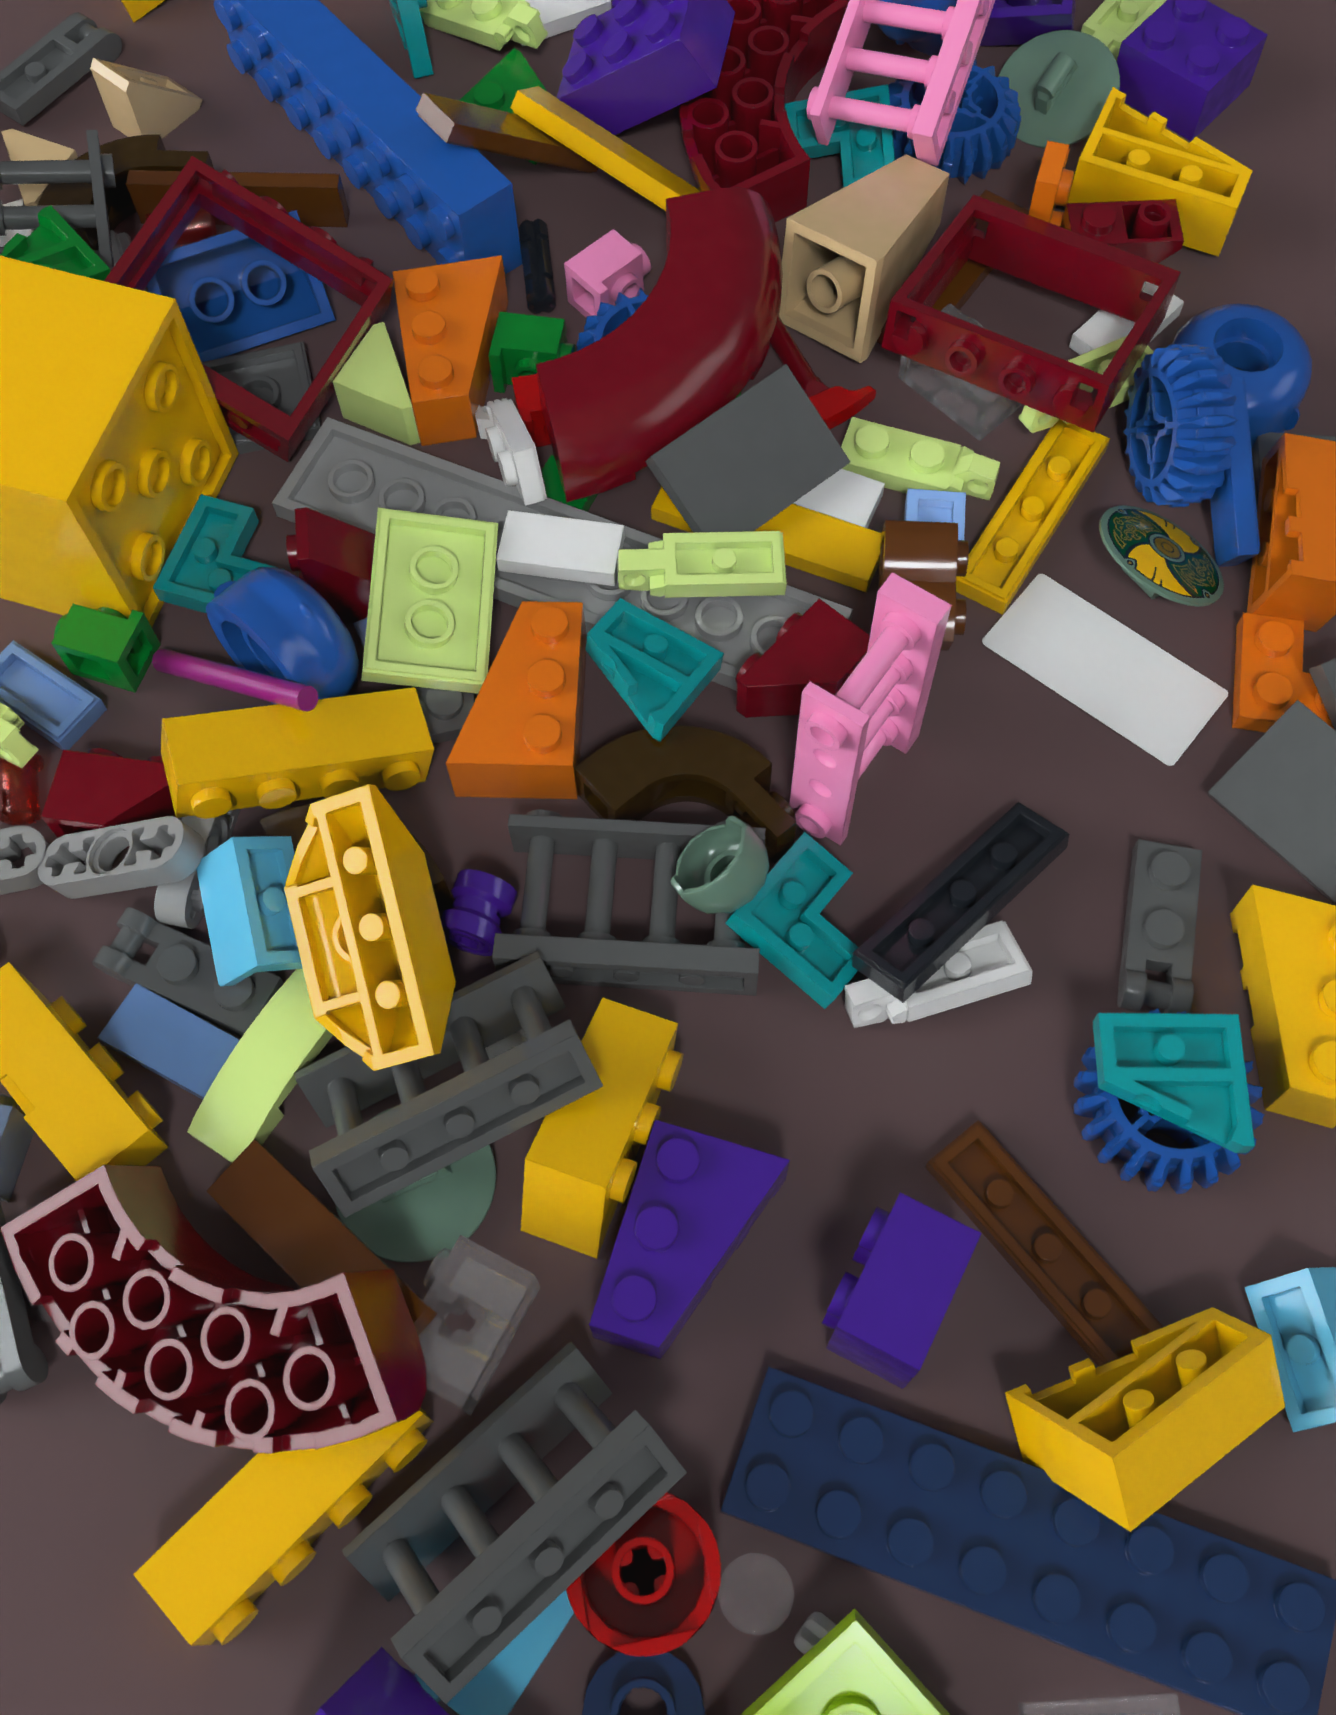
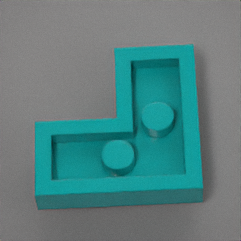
M888 84L848 91L845 96L846 98L890 105ZM808 99L785 103V111H787L792 131L810 158L841 153L844 187L896 160L893 130L837 120L828 146L818 144L812 122L807 118Z
M201 494L153 586L159 601L206 613L207 604L214 599V592L221 584L227 581H237L244 574L258 567H275L241 558L259 523L254 508Z
M804 832L767 874L765 884L754 899L737 909L725 924L750 946L760 948L759 953L822 1008L826 1009L858 971L852 967L853 952L859 947L820 915V913L851 877L853 872Z

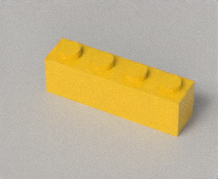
M415 687L318 699L316 707L308 712L276 704L162 719L161 756L176 818L188 816L205 819L215 818L226 814L230 810L256 806L266 809H277L297 800L318 797L329 798L368 784L376 785L378 789L387 788L392 791L408 789L417 783L426 781L434 753L433 743Z
M420 1407V1410L409 1418L363 1438L319 1449L282 1451L273 1454L257 1453L133 1575L190 1646L211 1645L216 1639L221 1645L227 1644L256 1617L259 1610L253 1602L275 1580L280 1586L286 1585L312 1561L316 1551L311 1544L332 1523L340 1529L353 1520L366 1507L373 1497L367 1488L388 1467L396 1473L418 1455L428 1441L422 1433L433 1423V1420Z

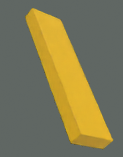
M536 86L517 90L510 107L515 114L666 211L667 198L701 192L541 87Z
M1061 419L1050 428L969 553L966 576H956L957 593L997 613L1004 614L1106 452L1110 438L1095 431L1091 432L1073 424H1066Z
M661 487L651 507V519L692 533L693 531L663 487ZM791 504L755 530L783 532L785 565L863 592H867L880 562L881 533L795 504Z

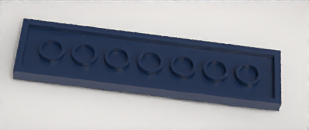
M768 1367L720 1513L1233 1714L1318 1715L1336 1622L1335 1579L1157 1512L1153 1513L1130 1532L1054 1483L1043 1469Z

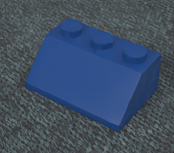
M296 210L288 212V215L300 222ZM237 229L172 249L147 284V289L150 293L176 299L201 362L232 355L336 320L322 281Z

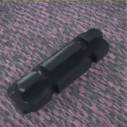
M539 218L534 221L525 219L519 226L527 308L534 314L542 311L550 313L556 307L547 224Z

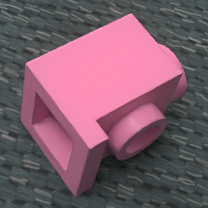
M612 229L564 263L568 302L586 317L597 316L600 302L615 305L619 292L628 298L636 297L640 287L644 291L643 277L651 271V263L647 254L639 245L631 244L617 231Z

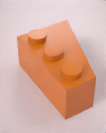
M502 255L392 271L411 403L421 446L477 438L478 426L475 413L479 405L480 407L485 405L490 383L488 354L499 311L506 312L509 303Z
M1284 433L1262 459L1257 508L1260 552L1252 557L1247 613L1303 620L1304 630L1317 632L1336 615V441Z
M521 602L446 761L455 797L578 799L574 768L580 764L586 667L585 648L587 641L583 602Z

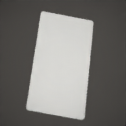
M1038 574L982 639V643L986 647L1168 766H1173L1228 697L1226 689L1045 574Z

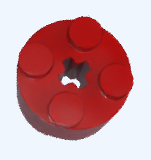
M667 1492L566 1589L570 1605L585 1629L596 1640L612 1650L625 1655L640 1657L667 1653L691 1639L702 1628L714 1608L721 1581V1561L717 1542L709 1525L695 1508L678 1496ZM640 1549H648V1553L653 1561H665L666 1575L655 1578V1592L646 1596L641 1595L638 1584L632 1582L625 1583L623 1577V1569L635 1565L634 1552Z

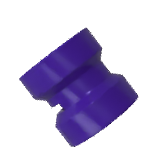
M472 869L461 870L457 874L451 889L454 897L451 908L444 910L440 916L446 943L474 955L492 956L495 933H502L499 927L500 919L512 913L518 897L517 891L512 885L492 874Z

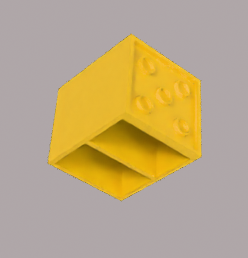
M0 256V598L59 615L67 614L72 604L98 610L100 607H107L118 611L127 618H129L132 610H136L145 614L152 627L164 604L163 601H159L153 589L161 570L200 495L217 498L239 454L175 298Z

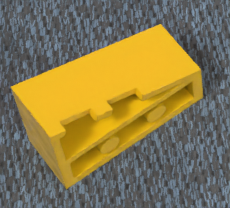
M1113 87L1078 160L1067 203L1176 199L1184 237L1183 246L1219 257L1253 170L1198 137H1195L1190 143L1165 128L1168 119L1156 112H1153L1147 118L1124 104L1126 94Z
M1252 884L1230 913L1233 933H1238L1244 966L1240 970L1243 990H1248L1254 1021V1026L1250 1030L1260 1086L1263 1087L1264 1109L1328 1128H1334L1336 1126V906Z
M8 962L0 968V1082L26 1114L23 1118L76 1181L103 1165L146 1166L168 1148L167 1144L154 1129L164 1121L139 1090H136L129 1097L115 1081L125 1073L124 1070L100 1042L89 1049L77 1034L87 1025L64 997L60 996L51 1003Z
M602 997L581 1042L603 1087L545 1116L525 1157L521 1231L590 1257L598 1258L618 1202L623 1203L631 1188L637 1169V1162L634 1160L640 1144L647 1146L654 1121L659 1119L661 1106L656 1105L661 1089L671 1092L678 1077L683 1061V1053L674 1050L678 1023Z
M1211 1307L1131 1340L1133 1353L1097 1368H1095L1094 1363L1089 1358L1068 1366L1070 1379L1034 1394L1031 1393L1027 1384L1005 1392L1023 1462L1045 1470L1054 1483L1131 1532L1285 1408L1271 1334Z

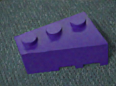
M655 1119L589 1322L593 1338L661 1360L712 1287L715 1278L749 1234L752 1225L786 1181L790 1160Z

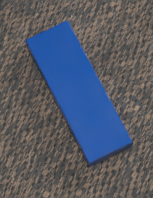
M1231 376L1230 392L1237 398L1233 405L1234 417L1238 420L1234 424L1233 437L1237 443L1230 450L1232 464L1229 469L1224 470L1225 480L1222 487L1216 488L1213 497L1210 499L1215 562L1218 567L1237 566L1258 555L1260 552L1246 381L1243 376Z

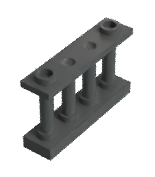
M86 130L89 160L0 161V191L3 190V185L92 183L93 205L51 206L72 228H97L99 250L93 251L105 262L110 271L113 269L114 260L106 189L116 188L112 154H101L98 130ZM0 200V236H7V230L36 229L40 226L37 214L43 208L50 205L3 206ZM0 247V254L3 252L4 247Z
M542 809L532 810L526 815L509 814L508 829L514 852H527L528 859L520 928L514 930L513 934L495 933L492 959L496 972L538 951L554 984L756 996L760 948H746V945L740 942V936L725 924L734 912L715 914L714 940L708 942L707 945L681 944L675 938L678 893L671 885L670 880L675 876L677 859L690 839L716 825L562 817L557 812ZM726 820L718 822L716 825L726 824ZM751 827L759 834L765 845L766 828ZM554 854L591 856L585 930L577 938L554 937L546 931ZM617 858L655 860L649 936L643 938L642 942L616 940L614 936L610 935Z
M538 951L453 993L440 1054L373 1071L362 1061L363 1057L350 1048L345 1047L294 1073L296 1082L326 1128L334 1124L336 1126L338 1136L309 1150L314 1172L345 1218L603 1087L570 1019L553 1028L549 1023L547 1017L566 1008ZM523 1030L527 1039L526 1042L489 1059L486 1047ZM461 1061L464 1073L428 1091L426 1090L423 1079ZM398 1092L401 1105L364 1123L361 1110Z
M571 1341L342 1549L346 1559L387 1602L400 1591L415 1616L391 1638V1641L401 1659L445 1704L687 1473L650 1424L636 1410L616 1427L598 1408L613 1393ZM576 1428L593 1449L558 1481L542 1459ZM519 1481L535 1504L499 1536L484 1513ZM461 1536L476 1559L439 1592L425 1568Z

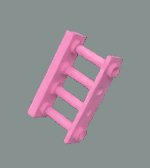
M849 0L819 87L814 86L808 98L807 118L812 122L818 144L828 146L837 120L907 132L908 138L913 139L916 158L929 165L938 166L995 0H957L956 6H949L947 11L879 0ZM871 23L942 35L943 40L939 55H932L929 60L862 48ZM854 71L924 83L926 89L921 105L915 104L912 109L846 98L845 96Z
M893 572L877 592L867 653L837 694L834 696L812 682H809L802 691L789 805L795 813L796 824L802 830L816 838L827 837L840 846L848 835L858 779L882 746L891 745L906 754L919 737L952 606Z

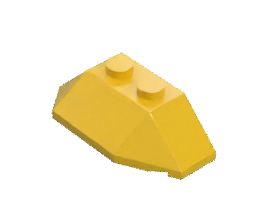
M368 784L311 803L305 819L308 825L297 845L284 891L314 1018L345 1046L363 1057L362 1061L373 1071L440 1054L456 980L423 850L376 785Z

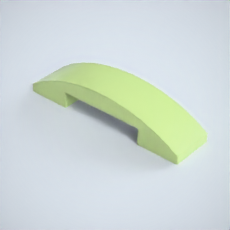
M296 969L249 1026L211 1084L187 1131L192 1137L231 1163L237 1159L254 1139L263 1145L284 1116L279 1107L297 1084L294 1073L311 1065L333 1036L314 1018L303 969Z

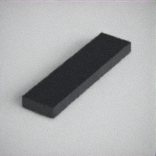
M1016 803L853 952L852 967L904 1003L1067 848L1069 833L1023 804Z

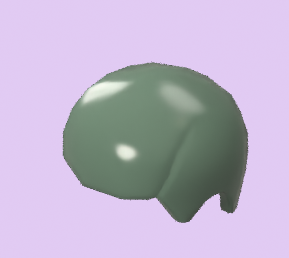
M733 815L729 816L726 819V824L711 826L690 839L677 859L676 873L671 878L670 883L681 898L696 910L706 914L732 913L751 902L765 884L769 869L767 849L761 837L754 829L741 819Z

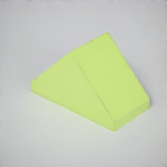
M385 323L373 324L332 381L343 418L408 445L421 443L412 403Z

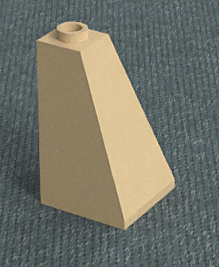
M906 154L788 217L782 256L783 281L781 310L779 314L782 322L786 326L859 363L865 361L878 340L881 329L887 320L891 299L918 266L940 225L950 173Z

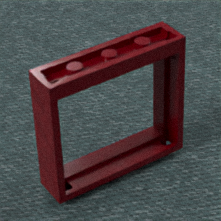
M191 156L104 281L143 291L199 209L202 208L361 305L362 307L291 416L202 364L227 426L286 462H289L335 391L332 381L373 324L379 323L390 306L393 279L374 268L373 260L366 257L358 258L338 246L335 239L323 229L315 226L309 228L288 215L285 208L276 200L268 196L259 197L239 185L237 180L227 170L223 169L220 173L196 157Z
M973 195L891 299L881 347L1094 432L1163 322L1181 272ZM976 218L989 222L986 232L977 229L978 222H976ZM968 259L1135 322V325L1102 375L932 307ZM1146 282L1159 286L1154 295L1143 292ZM1083 383L1094 389L1091 393L1079 388L1080 384Z

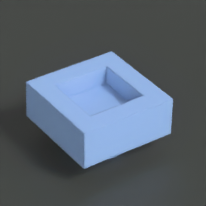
M908 488L905 500L904 521L958 523V540H964L966 493Z

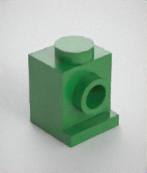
M499 311L488 354L494 392L505 393L507 385H513V377L537 374L536 364L576 352L575 344L567 343L565 319Z
M72 604L69 612L59 619L55 628L54 639L51 642L71 674L136 693L152 662L154 653L161 645L143 612L132 610L129 618H127L118 611L107 607H100L98 610L76 604Z

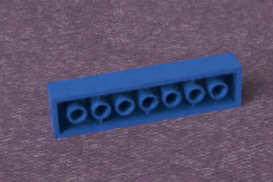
M319 0L214 1L217 16L227 29L231 42L227 44V52L237 70L241 74L248 73L257 82L259 89L268 101L273 102L275 100L285 109L294 127L298 130L305 129L314 138L318 149L327 159L334 158L343 167L350 182L357 189L363 187L373 197L380 212L387 219L393 217L404 228L409 240L417 249L421 250L424 248L436 260L437 265L502 255L505 275L523 264L512 182L477 149L448 144L430 128L415 111L421 96Z

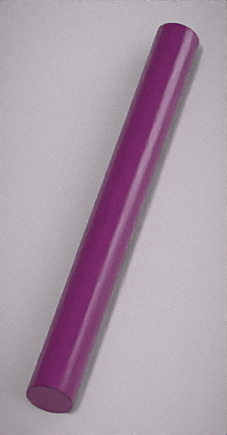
M168 649L157 650L152 658L153 667L159 672L308 712L313 710L318 703V692L309 685Z

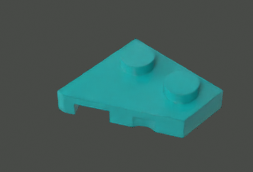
M389 0L404 50L407 49L414 79L433 75L420 9L427 7V0Z
M621 598L588 632L585 648L586 652L652 738L660 742L720 671L724 656L723 652Z
M1097 1014L1093 1020V1033L1099 1089L1234 1153H1248L1255 1147L1239 1014Z

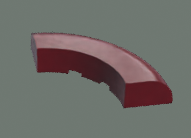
M727 0L735 11V16L717 88L680 105L682 136L694 178L701 192L728 187H743L758 192L770 204L775 222L807 207L810 157L801 147L792 131L787 111H785V103L793 102L806 83L827 65L849 0Z
M728 187L667 198L666 227L668 255L657 284L647 299L625 322L600 340L571 354L536 364L541 410L566 502L599 494L636 480V472L648 466L645 462L648 458L734 400L746 386L749 379L754 380L770 348V339L774 332L776 321L779 318L783 281L781 248L770 204L760 193L743 187Z
M103 1165L0 1227L14 1270L31 1304L43 1305L61 1333L55 1341L67 1356L78 1355L98 1377L95 1385L114 1402L133 1414L146 1413L158 1422L169 1426L168 1432L191 1442L212 1447L225 1445L237 1449L253 1450V1453L273 1454L282 1451L319 1449L363 1438L401 1422L420 1410L427 1392L426 1362L419 1336L394 1269L342 1272L321 1283L301 1289L274 1284L252 1276L218 1254L195 1231L172 1195L161 1166Z

